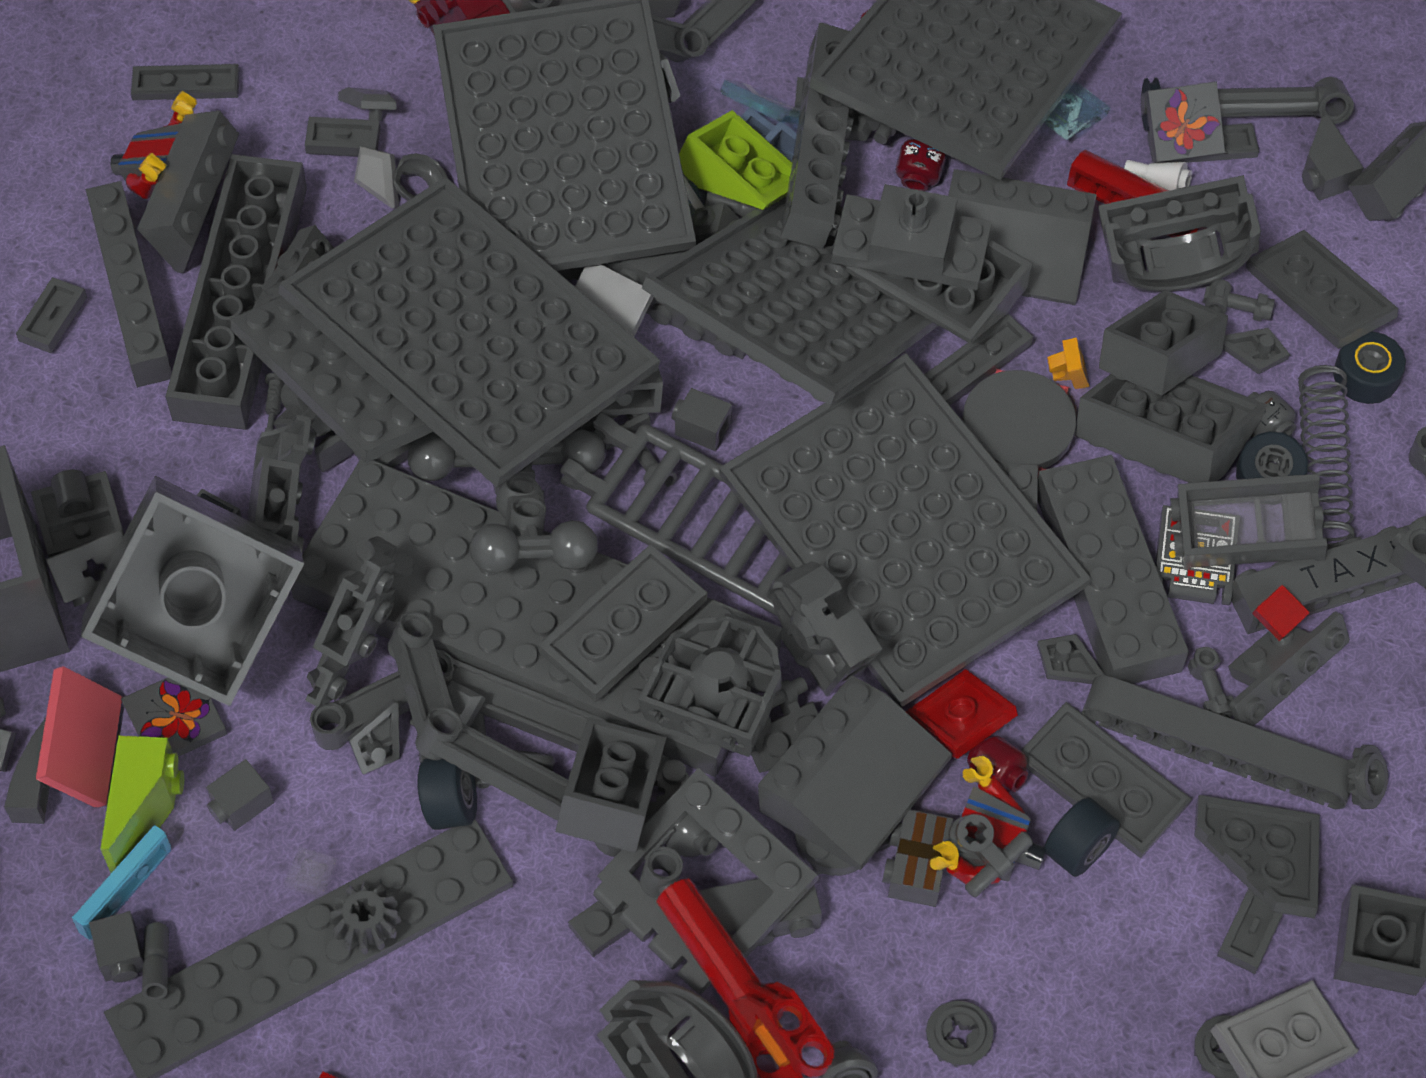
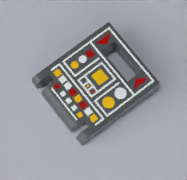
M1163 505L1160 514L1155 566L1162 584L1163 579L1170 580L1167 597L1214 604L1217 587L1223 588L1221 604L1230 605L1235 564L1191 567L1190 570H1184L1183 557H1175L1174 534H1180L1179 521H1172L1171 506ZM1194 510L1196 525L1217 528L1216 534L1196 531L1198 548L1237 545L1240 516Z

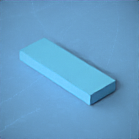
M154 825L77 911L72 919L80 934L88 940L92 939L89 922L114 916L171 852L166 832Z

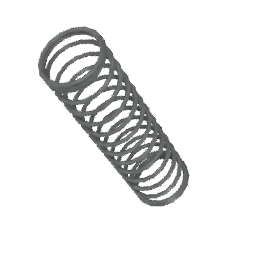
M1318 365L1306 369L1298 377V386L1301 392L1299 396L1301 404L1299 411L1302 417L1300 421L1302 447L1304 451L1305 446L1311 448L1306 453L1307 459L1312 461L1308 464L1307 471L1323 477H1336L1344 474L1348 477L1346 483L1319 484V489L1335 490L1345 487L1349 491L1345 497L1329 495L1319 498L1321 502L1334 503L1343 500L1349 502V507L1345 510L1338 508L1323 510V515L1346 513L1350 516L1349 521L1345 523L1323 521L1322 528H1341L1349 532L1348 535L1343 537L1327 538V541H1340L1337 543H1327V550L1341 546L1347 540L1355 537L1354 528L1349 525L1354 519L1353 514L1349 512L1353 507V502L1348 499L1353 492L1347 486L1352 481L1351 475L1347 473L1351 469V463L1347 461L1351 453L1346 448L1350 443V438L1345 435L1350 430L1349 425L1345 423L1349 418V414L1344 410L1348 406V400L1344 398L1348 390L1345 387L1347 375L1342 369L1330 365ZM1322 372H1335L1343 377L1341 383L1323 381L1310 386H1306L1303 383L1309 376ZM1325 384L1337 385L1335 387L1327 389L1313 388L1315 386ZM1342 388L1344 389V393L1342 395L1333 394L1338 392ZM1305 392L1310 393V394H1314V395H1316V396L1311 397V396L1307 395ZM1303 396H1305L1306 398H1308V400L1305 401L1304 403H1303ZM1322 397H1337L1332 399H1318ZM1342 399L1345 404L1342 408L1324 406L1311 409L1306 406L1312 400L1317 402H1333ZM1304 408L1309 411L1305 415L1303 413ZM1325 409H1335L1334 411H1320ZM1341 411L1345 413L1343 420L1322 419L1312 422L1306 418L1311 413L1322 415L1335 414ZM1304 420H1305L1306 422L1310 423V424H1309L1308 426H1306L1305 428H1304ZM1324 422H1337L1332 424H1320ZM1343 424L1346 428L1343 433L1326 431L1314 435L1307 431L1313 425L1333 427ZM1305 433L1310 435V437L1306 440L1304 438ZM1342 436L1346 438V443L1343 446L1325 444L1314 447L1307 443L1313 438L1335 439ZM1327 447H1337L1333 449H1322ZM1344 449L1347 452L1344 458L1324 457L1315 460L1308 456V454L1315 450L1334 452ZM1345 462L1347 464V469L1344 471L1329 469L1314 472L1309 469L1315 463L1337 464Z

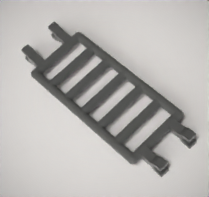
M600 412L593 422V427L596 428L594 433L604 443H611L622 449L623 452L603 480L587 472L580 464L568 458L561 468V473L564 474L561 484L591 496L586 505V509L590 514L648 546L651 544L659 552L777 616L773 600L767 598V592L772 582L784 575L789 567L780 553L758 587L737 577L765 535L756 522H754L724 569L704 559L741 503L732 491L729 492L691 551L671 541L711 479L714 477L725 483L719 475V467L723 465L648 424L641 425L634 434L619 426L608 415ZM650 442L667 453L626 513L622 514L605 503L646 443ZM681 459L700 470L659 531L655 532L638 521Z

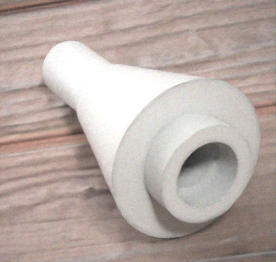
M1127 160L1124 167L1168 190L1189 187L1192 178V171L1187 170V162L1150 163L1148 165Z

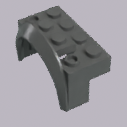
M1244 175L1098 205L1113 283L1122 281L1134 288L1151 292H1162L1164 290L1172 292L1191 289L1228 276L1244 265L1251 255L1258 253L1261 229L1253 194H1248ZM1206 227V229L1183 236L1150 240L1153 237ZM1215 230L1220 232V237L1224 250V254L1222 256L1220 255ZM1141 247H1143V252H1144L1145 261H1146V266H1147V270H1148V271H1146V270L1144 269V265H1143V261H1142V256H1141V251H1140V248H1141Z
M630 980L599 1009L606 1021L610 1023L597 1036L626 1078H688L672 1055L670 1048L682 1059L695 1078H758L753 1057L734 1026L711 1003L685 987L673 984L671 981ZM686 1016L691 1017L678 1031L668 1038L669 1032Z

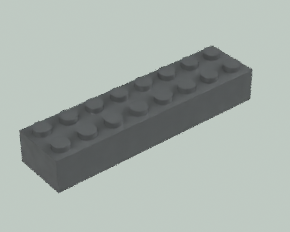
M231 154L165 396L172 421L246 430L263 361L231 331V318L253 308L263 291L262 285L272 276L278 266L277 261L279 257L288 250L295 238L307 191L302 162Z

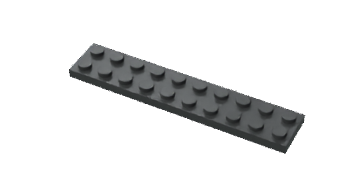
M474 818L471 825L452 827L168 977V991L163 999L148 1000L140 992L103 1013L136 1077L158 1078L513 887V881ZM364 881L369 883L371 892L382 884L386 888V897L393 895L397 899L398 906L395 910L401 914L400 924L394 925L397 931L395 939L383 937L385 944L383 951L379 950L375 944H371L366 955L361 953L359 944L350 951L345 949L344 939L337 940L334 938L332 929L335 925L331 924L329 920L330 912L337 910L333 903L335 896L348 898L346 894L347 886L353 887L356 892L361 891V885ZM369 914L362 915V922L369 920Z

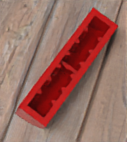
M1086 149L1071 164L1067 186L1078 191L1096 194V200L1104 204L1170 191ZM1206 227L1191 229L1167 235L1172 238L1183 236L1197 231H1201L1203 229H1206Z

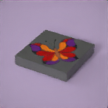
M1217 81L1145 91L1153 163L1225 153Z
M168 677L121 698L138 736L168 738L172 752L177 753L178 757L227 735L226 728L209 696Z

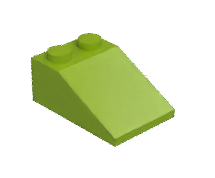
M733 110L687 136L679 153L682 173L698 188L761 210H765L787 196L792 162Z
M118 736L100 847L110 873L116 869L154 825L159 828L174 809L176 794L182 795L184 771L178 769V754L172 752L168 738Z

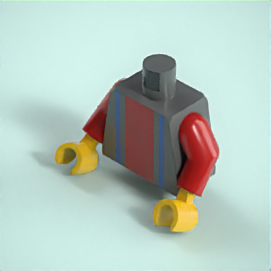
M181 91L175 98L171 109L175 112L168 125L138 132L133 136L125 153L115 154L111 157L110 166L112 172L117 176L122 175L126 181L127 188L143 199L151 197L160 173L167 166L165 164L185 115L194 114L193 108L196 106L197 100L186 92Z
M985 756L971 758V762L975 764L978 771L976 772L973 768L963 770L962 775L965 781L970 783L979 782L978 788H972L961 817L972 814L986 817L991 822L994 830L992 842L1002 851L1020 832H1028L1031 819L1025 814L1023 808L1007 789L992 775L993 767L990 760ZM976 826L965 827L968 831L965 840L967 842L977 841L974 836L978 830ZM944 841L933 846V849L938 851L942 857L938 856L931 859V868L934 870L946 868L949 874L964 884H967L986 866L974 852L962 853L950 841ZM1033 842L1012 863L1013 867L1018 862L1039 870L1045 856V846ZM1013 869L1003 879L996 878L991 884H996L1000 880L1009 881Z

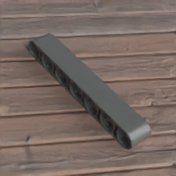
M1100 675L1093 680L1082 715L1094 724L1096 721L1099 722L1098 726L1132 738L1134 735H1137L1136 739L1169 751L1174 748V753L1208 765L1209 762H1213L1212 766L1245 778L1250 775V780L1284 792L1286 789H1289L1290 794L1324 805L1326 802L1328 803L1327 807L1332 809H1343L1347 805L1350 793L1347 791L1349 779L1346 777L1349 774L1348 760L1114 677Z

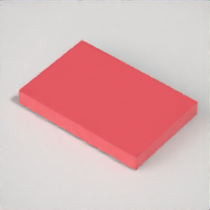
M64 666L54 669L36 780L93 807L105 806L122 704L121 698L123 696Z

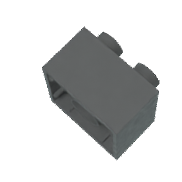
M155 475L82 616L81 637L230 706L304 566L300 547Z

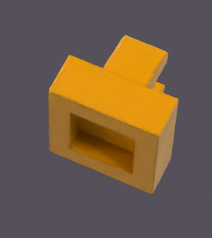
M1077 337L1063 340L1064 351L1047 357L1053 381L1071 380L1074 389L1090 387L1084 355Z

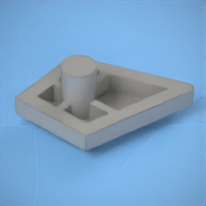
M360 146L354 182L390 208L396 209L399 207V199L393 182L396 171L394 154Z

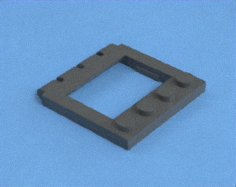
M698 768L643 826L636 853L622 849L597 875L602 883L595 889L593 896L613 915L617 914L627 904L628 907L621 914L619 920L642 942L648 940L656 931L658 934L650 942L648 948L672 970L686 959L688 962L680 969L678 976L700 995L711 985V982L658 906L657 899L648 896L642 890L640 882L632 875L653 849L662 847L676 832L674 830L675 827L686 815L689 814L774 891L731 937L745 958L751 954L820 878Z

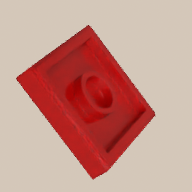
M966 669L906 711L908 715L942 744L956 759H959L1018 716L1016 706Z

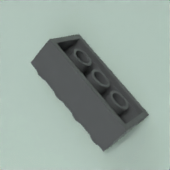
M221 111L185 115L165 164L167 166L160 173L137 228L178 273H184L239 136L237 130Z

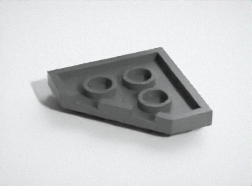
M1199 795L1196 803L1194 836L1273 912L1315 919L1318 910L1320 815Z

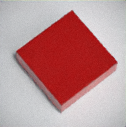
M1283 585L1252 612L1279 641L1310 613Z

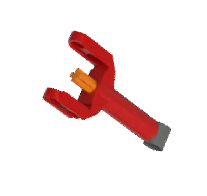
M669 847L653 849L646 858L640 876V886L648 896L657 899L658 906L729 1008L730 1023L747 1045L756 1066L757 1077L804 1078L801 1074L808 1077L823 1075L833 1061L834 1049L797 993L778 981L763 983L690 878L680 879L683 869L681 856ZM661 869L666 871L669 876H660L653 870ZM784 1011L791 1012L798 1017L800 1026L797 1029L786 1030L782 1027L779 1020L782 1018ZM806 1047L819 1049L824 1056V1063L818 1066L807 1064L803 1060L801 1051ZM763 1054L771 1055L779 1069L772 1073L762 1071L757 1065V1057Z

